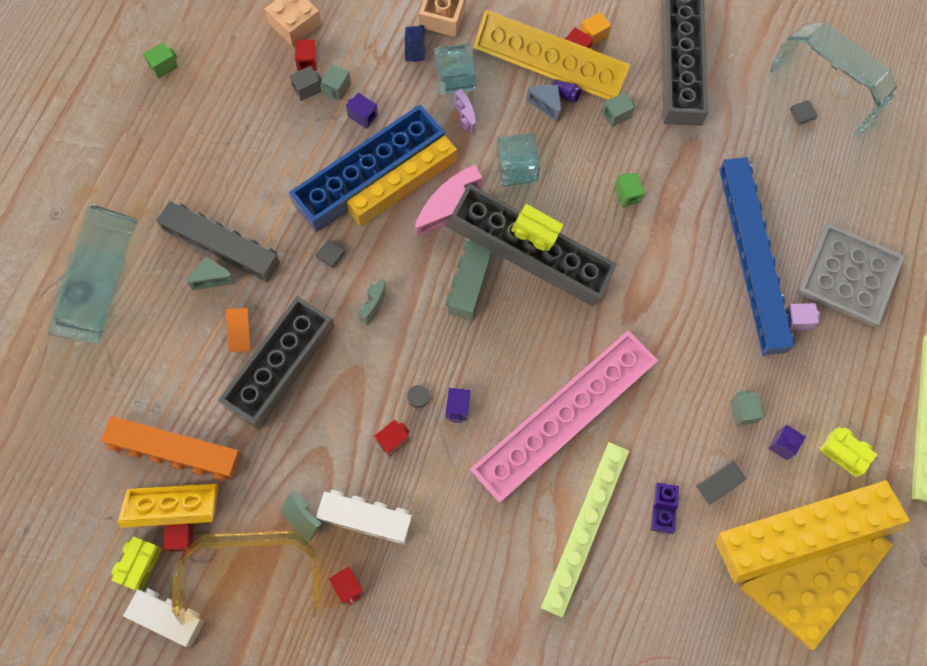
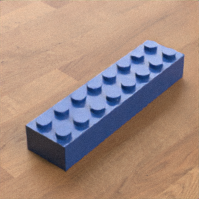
M419 104L289 191L291 202L312 229L317 232L348 211L347 201L443 137L445 131Z

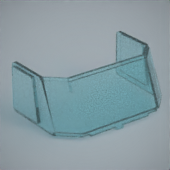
M806 23L791 34L786 42L781 45L770 65L772 67L770 72L773 73L797 48L800 42L807 43L813 51L832 64L831 67L836 71L840 69L857 83L863 84L870 89L876 106L854 135L863 134L895 96L893 93L897 86L890 68L829 24Z
M88 205L74 251L70 253L63 278L59 277L57 285H60L52 309L54 314L47 334L95 344L100 342L105 332L103 326L124 256L138 222L136 218L100 206Z

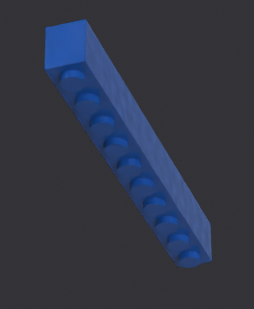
M748 157L724 159L719 172L762 356L787 353L794 347L795 338L793 333L790 332V318L784 308L785 297L781 294L779 287L780 277L775 271V257L771 254V241L767 237L766 221L762 218L761 214L762 204L758 200L757 184L753 181L752 177L753 167L749 164Z

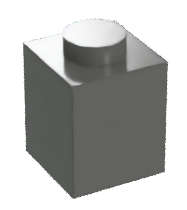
M311 66L289 75L292 87L300 101L322 92L320 86L322 79L318 72L313 71Z

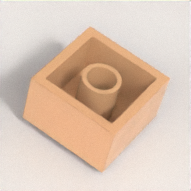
M275 0L264 9L268 24L292 46L295 45V40H302L321 26L319 10L308 0Z
M424 0L419 12V28L456 37L466 8V0Z

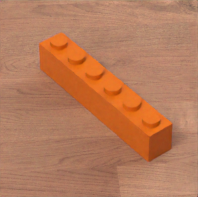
M110 416L101 442L107 445L106 449L116 453H120L121 450L128 451L129 456L141 459V456L149 457V461L157 464H162L163 461L171 463L170 467L183 470L184 467L190 468L192 473L204 476L205 473L212 474L214 479L226 482V479L234 480L242 454L235 449Z

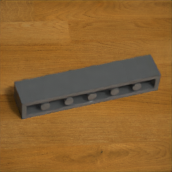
M169 201L156 220L162 230L265 282L269 281L280 263L277 252L272 248H263L254 239H246L236 230H228L218 221H210L200 212L196 211L194 213L182 203L176 204Z

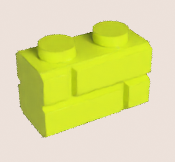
M525 204L511 231L519 239H527L534 243L533 245L537 249L549 251L564 224Z
M839 426L831 432L819 451L857 478L866 472L877 456V453L872 451L873 448L870 444L864 441L860 442L853 437L852 431Z
M133 536L131 540L125 543L122 549L124 555L121 561L117 562L112 569V581L136 591L137 589L143 591L163 548Z

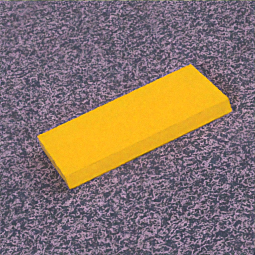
M218 484L127 489L118 518L119 528L213 522L219 492Z

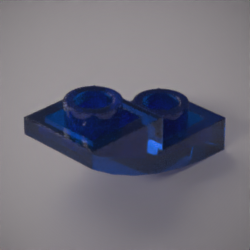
M424 25L405 27V62L425 60Z

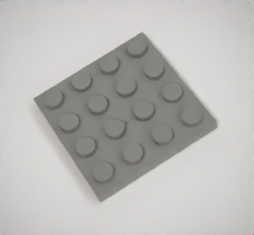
M827 222L797 293L876 328L880 324L905 256Z

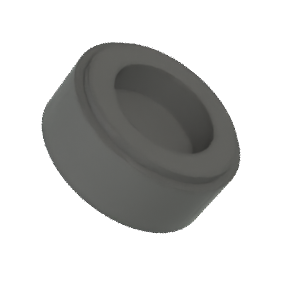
M421 385L410 388L407 394L409 404L415 408L424 407L429 401L428 390Z

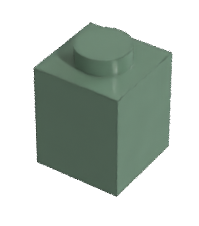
M331 64L321 81L322 92L329 98L341 100L351 83L349 71Z
M624 92L605 101L602 114L611 127L632 118L635 105L633 100L628 98Z
M741 391L736 393V396L730 401L736 426L758 423L764 418L757 392Z

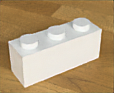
M149 588L146 591L137 589L123 616L170 640L191 648L205 622L199 618L201 614L190 608L187 611L178 608L180 603L169 598L165 602L158 598L159 593Z

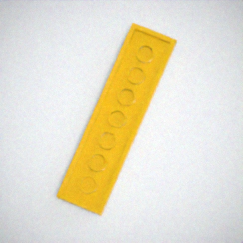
M489 10L484 12L473 46L477 50L555 80L578 84L582 90L607 100L619 95L631 65Z

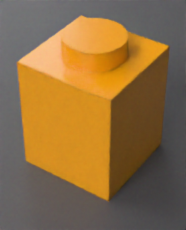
M599 12L582 21L580 31L594 39L593 46L609 37L611 24Z

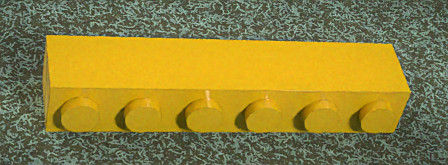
M444 135L349 199L347 206L350 215L360 227L454 164L457 161V148Z

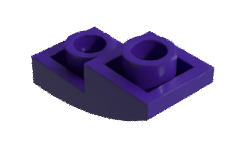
M656 483L651 531L674 534L679 486Z

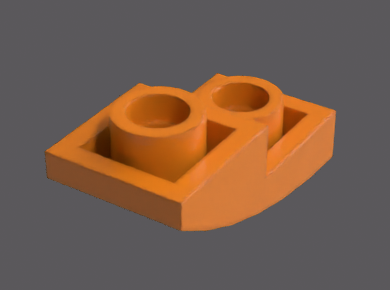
M248 308L226 309L228 352L250 351Z

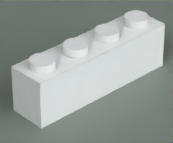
M331 490L330 493L324 491L316 515V519L320 522L405 545L412 522V515L408 514L409 511L402 508H396L395 511L387 509L386 504L374 502L373 505L365 503V499L358 496H352V499L343 497L344 493L336 490Z

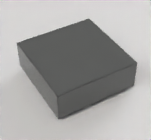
M809 100L792 105L790 108L798 125L812 121L818 116Z
M327 240L316 253V258L334 268L345 254V250L332 241Z

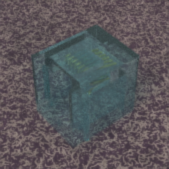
M471 44L434 48L440 95L455 93L460 89L463 92L476 90V74Z
M534 133L498 137L496 155L502 186L538 182L540 161Z

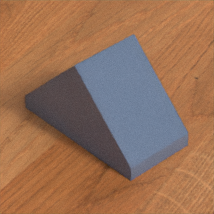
M558 85L530 86L527 91L526 100L557 122L561 111Z

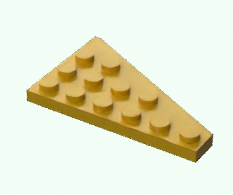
M880 537L765 574L741 584L739 588L810 650H815L893 544L886 538Z

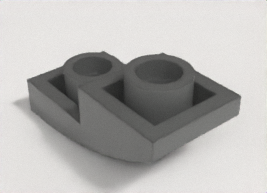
M732 460L715 471L713 475L697 484L696 487L707 503L711 505L744 482L746 477L735 461Z

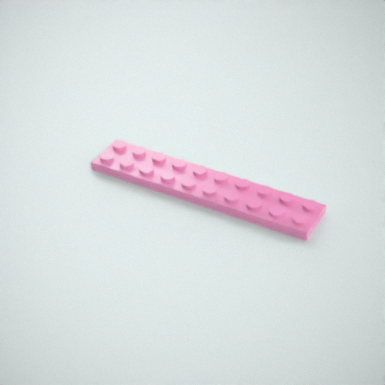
M628 330L470 468V472L500 504L650 370L658 360Z

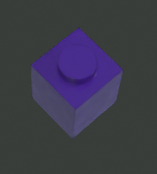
M359 92L354 97H351L346 104L347 116L366 129L378 116L377 104Z
M449 388L446 419H450L449 421L454 423L467 421L471 390Z
M785 425L778 430L768 449L789 460L797 454L806 436Z

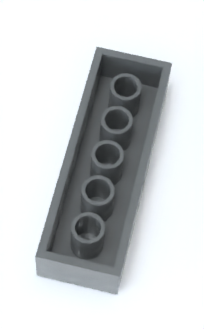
M296 296L218 401L221 405L259 430L335 327L332 317Z

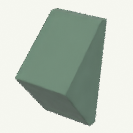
M206 256L187 278V283L192 290L231 285L234 284V280L229 271Z

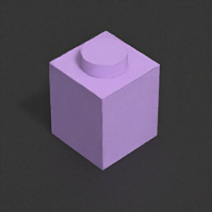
M816 303L790 304L785 309L790 318V331L812 330L819 324L820 313L817 311Z

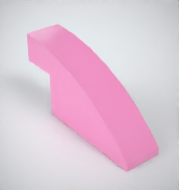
M476 165L464 169L451 177L430 197L415 224L417 237L447 225L469 183L477 188H481L482 177Z

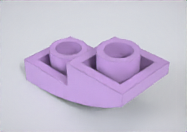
M460 89L455 92L454 105L460 112V124L463 129L474 134L476 125L474 110L468 97Z

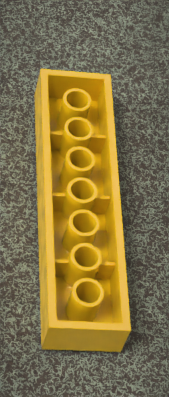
M885 480L720 532L715 543L734 584L901 531L910 520L889 483Z

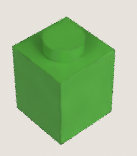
M163 42L143 53L148 66L158 79L178 67L175 61L177 55L171 47L168 49Z
M637 172L632 174L625 173L617 178L614 188L622 207L641 203L645 191Z

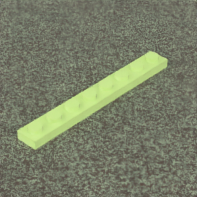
M927 335L923 337L911 496L912 500L927 503Z
M608 442L540 609L563 618L629 453L628 450Z

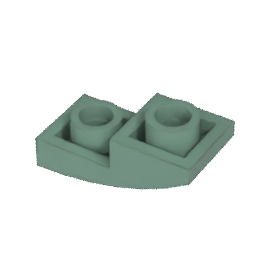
M382 278L378 282L372 283L368 288L367 294L370 302H365L359 310L360 320L365 325L372 320L383 301L386 286L385 280Z
M292 491L284 502L282 511L297 533L309 542L314 538L322 523L307 511L309 504Z

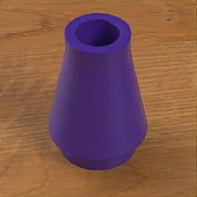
M557 79L553 82L552 85H558L559 95L569 103H576L582 92L578 84Z

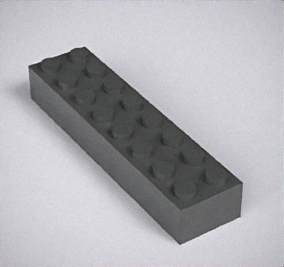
M661 0L663 124L703 126L708 115L704 0Z
M470 183L467 185L446 225L447 228L591 306H594L602 298L617 266L615 262L561 233L558 234L555 243L549 251L537 249L533 245L534 243L527 239H519L511 231L521 211Z

